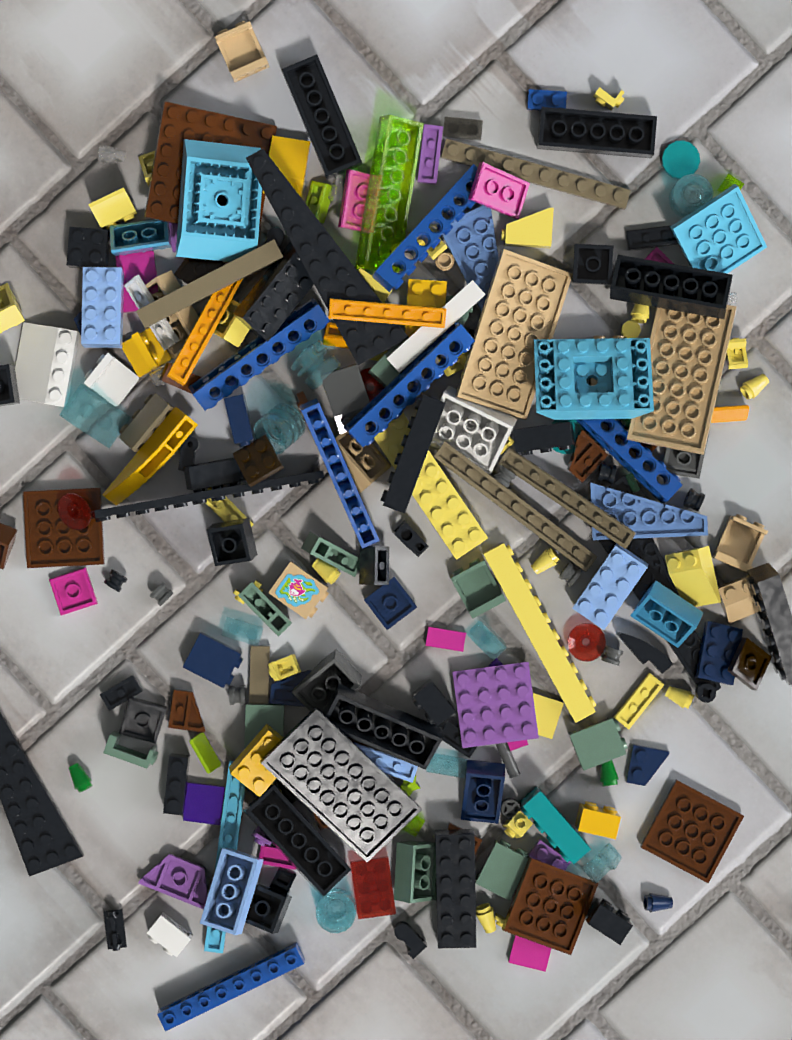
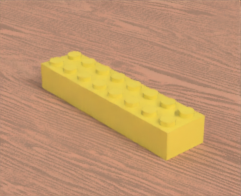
M403 412L397 419H393L388 424L389 426L385 431L379 432L374 437V440L395 470L397 468V465L394 464L398 453L402 454L404 449L401 446L404 435H409L411 430L407 428L409 420ZM428 450L412 496L457 560L484 542L488 537Z

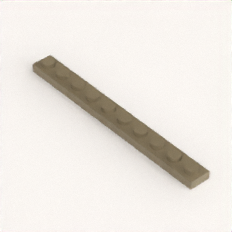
M446 139L441 156L442 159L467 166L475 164L478 167L480 162H484L531 184L624 210L626 209L631 191L450 139Z
M444 441L433 456L583 571L587 572L596 560L597 556L447 442Z

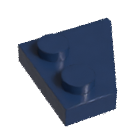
M306 670L272 683L270 703L305 707L292 693V690L311 670Z
M633 744L626 783L646 786L670 752Z

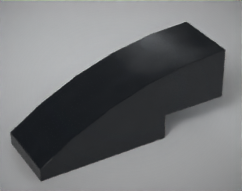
M619 632L616 634L642 664L650 661L661 674L673 665L666 655L647 642L625 633Z

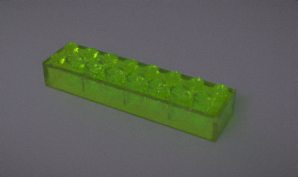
M390 114L380 116L355 262L357 270L361 268L364 271L375 273L405 239L424 123ZM393 266V271L399 273L400 269L396 266Z

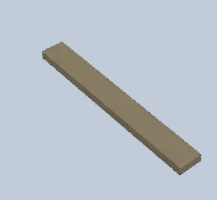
M272 240L138 309L136 312L146 329L283 258V255L275 240Z
M509 447L498 464L507 468L624 549L628 547L636 535L635 531L519 453H516L512 448Z

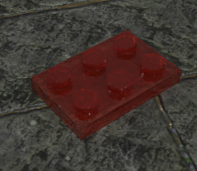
M389 857L371 858L368 862L365 860L350 861L358 919L396 914Z

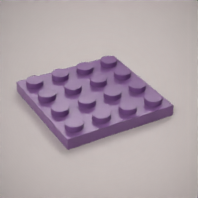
M529 662L452 672L462 748L539 738Z

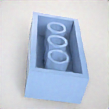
M83 267L81 344L84 348H123L124 271L121 267Z
M616 543L572 609L605 630L649 564Z
M222 848L200 924L233 935L242 934L264 859L231 848Z

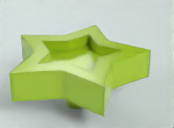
M416 775L413 783L403 780L400 786L409 796L413 790L421 789L416 783Z

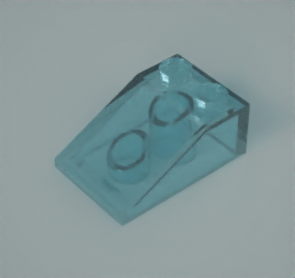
M84 384L79 385L59 414L62 418L109 449L119 436V431L131 418Z

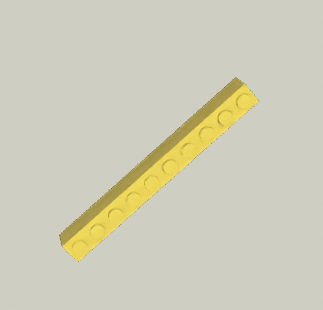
M501 543L483 553L574 722L577 723L595 713L594 707L596 704L592 696L588 697L585 690H587V687L582 679L578 680L576 676L578 671L574 663L568 662L566 657L569 654L564 645L560 647L557 641L560 638L556 630H551L548 625L551 622L546 612H541L539 608L541 603L537 595L533 596L530 592V589H532L530 582L527 578L523 579L521 575L523 570L519 562L515 563L511 556L514 553L511 547Z

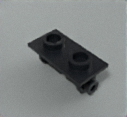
M123 909L103 911L108 949L118 951L120 948L127 947Z

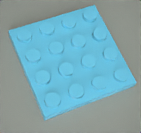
M736 184L670 226L692 268L727 274L767 248L745 199Z

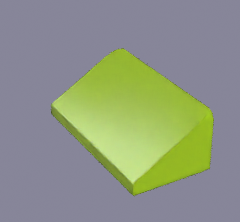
M312 180L305 203L319 222L323 224L334 187L327 183Z
M203 732L189 740L208 774L221 766L220 760Z

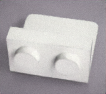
M102 354L96 362L98 366L94 371L91 369L85 375L86 381L84 384L117 407L139 381V377L111 354Z

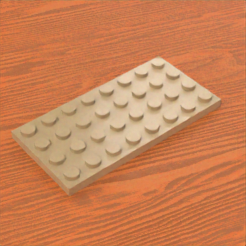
M501 249L473 337L475 342L472 343V347L469 350L455 394L456 397L527 420L535 395L534 339L553 338L572 279V273L506 249Z
M727 305L724 319L657 307L650 336L654 411L631 419L627 440L704 455L737 306Z

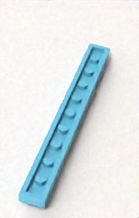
M230 760V761H229V766H230L234 761ZM229 767L215 871L222 848L237 850L246 786L230 774ZM207 926L204 951L223 954L226 932Z

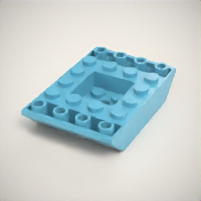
M184 139L176 257L231 262L257 249L262 187L246 157L261 150V148ZM219 195L226 197L227 203L225 206L218 204L217 198Z
M650 338L534 339L536 413L554 420L633 419L654 411ZM589 378H594L597 381V384L594 386H590L587 383V380Z

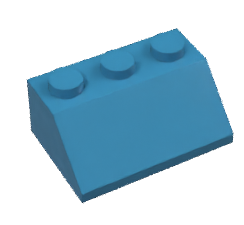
M153 219L110 226L111 253L114 256L172 247L168 222Z
M655 581L645 592L630 616L678 648L697 628L704 612L658 581Z

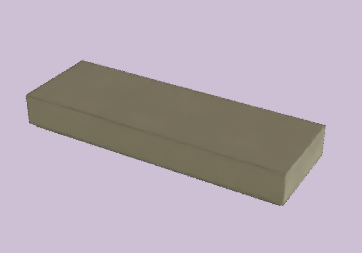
M251 646L249 703L268 704L270 646Z

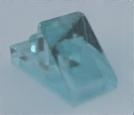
M480 620L466 633L493 661L507 648Z
M608 843L582 869L594 883H597L610 870L617 868L622 857Z

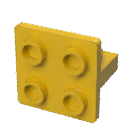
M151 328L141 333L136 332L131 335L132 338L123 342L122 349L138 377L144 376L172 359L167 350L164 351Z

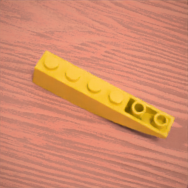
M175 406L102 495L117 506L146 483L172 457L198 424Z

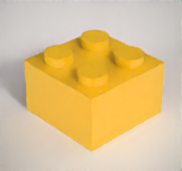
M585 801V804H579L575 827L581 832L616 839L621 816L614 807L604 805L603 808L596 806V803Z

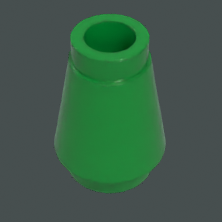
M610 760L602 763L600 770L602 786L618 785L617 780L619 778L613 761Z
M79 763L68 768L74 788L79 793L93 786L91 778Z

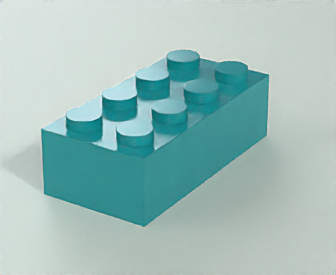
M538 786L520 801L522 812L528 819L532 817L535 820L533 823L541 833L546 832V838L554 848L557 846L560 848L558 852L567 863L571 861L575 864L591 850L588 843Z

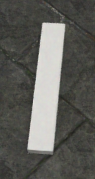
M472 280L442 307L446 308L445 328L420 327L386 359L400 373L486 294Z

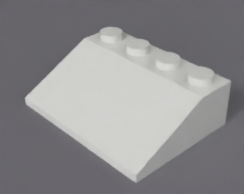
M23 322L15 366L20 400L67 408L80 339L78 331Z
M448 386L440 400L446 404L430 445L439 449L445 441L491 475L517 422V418L456 397L457 389Z

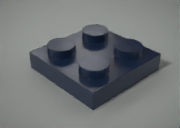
M395 577L389 580V585H382L364 599L386 630L417 608Z

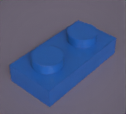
M529 89L527 110L540 111L541 107L566 109L567 92Z

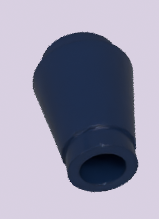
M649 893L643 899L644 909L650 913L672 909L673 899L672 897Z

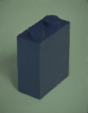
M241 394L224 398L234 444L239 445L241 448L250 445L252 441H255V436L245 396Z
M201 632L183 668L224 688L226 684L230 686L234 675H232L234 668L238 669L243 661V658L240 657L242 652Z

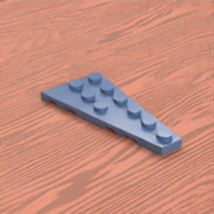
M483 205L466 213L459 222L455 220L451 224L453 226L452 230L447 235L442 234L467 285L473 280L486 294L477 302L481 312L499 259L492 212L490 208Z
M590 482V502L635 531L636 535L633 539L708 535V521L705 515ZM591 526L592 540H610Z

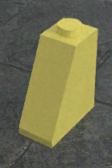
M548 208L506 224L505 229L501 231V241H504V246L550 249L552 244L554 208Z

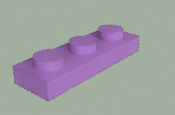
M424 124L418 183L434 185L437 183L443 126Z

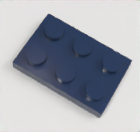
M705 621L695 678L730 686L734 685L735 676L727 670L742 639L743 629Z

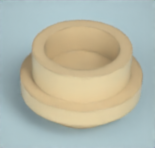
M442 252L435 259V264L438 269L448 271L454 265V257L449 252Z

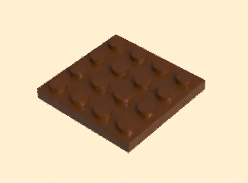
M101 488L23 492L27 568L105 564L103 521L96 522L95 518L90 519L89 511L102 509Z
M676 779L640 847L709 883L744 815Z
M529 857L502 930L571 955L599 883Z

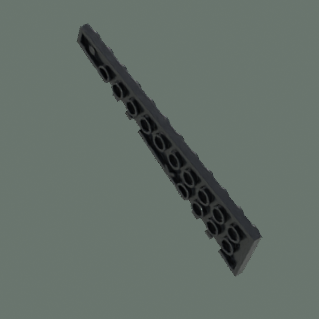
M262 148L246 157L328 311L330 298L382 303L265 150ZM333 319L358 365L409 338L399 324Z
M322 470L265 480L252 487L248 484L94 510L89 511L90 519L95 518L96 522L111 520V515H116V518L130 516V512L134 511L136 515L150 513L149 509L154 508L156 512L168 510V505L179 508L188 506L187 502L191 501L193 505L207 503L206 499L211 498L212 502L226 499L225 495L233 494V498L245 496L244 492L252 491L253 495L264 493V488H270L271 491L281 490L282 485L289 484L290 488L301 486L300 482L308 481V485L320 483L319 479L324 478V473Z
M625 476L608 486V488L633 495ZM653 538L632 539L626 549L649 564L632 589L638 600H641L645 592L655 581H658L679 596ZM611 539L598 540L609 555L616 543ZM695 630L678 648L667 641L696 686L704 682L711 684L716 691L721 688L720 683L695 678L701 643Z
M0 712V800L30 877L81 858L84 854L68 830L64 819L57 811V807L49 797L46 788L41 783L38 774L16 736L12 733L8 722Z

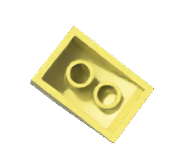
M709 546L665 555L668 573L681 598L695 607L721 602Z

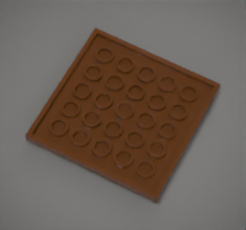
M163 102L144 218L178 224L184 139L263 148L269 156L272 135L276 136L277 126ZM263 189L261 196L259 230L265 201V194L263 193ZM219 195L217 202L220 206H225L227 199L225 196Z

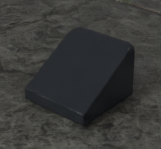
M279 867L269 887L287 894L296 874Z

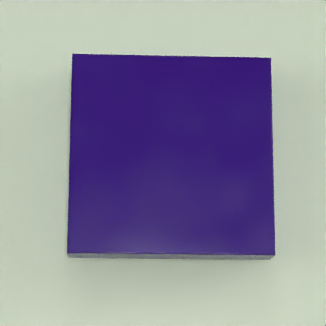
M188 782L183 821L221 825L226 786Z

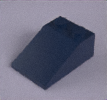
M467 760L461 820L499 824L505 781L504 763Z

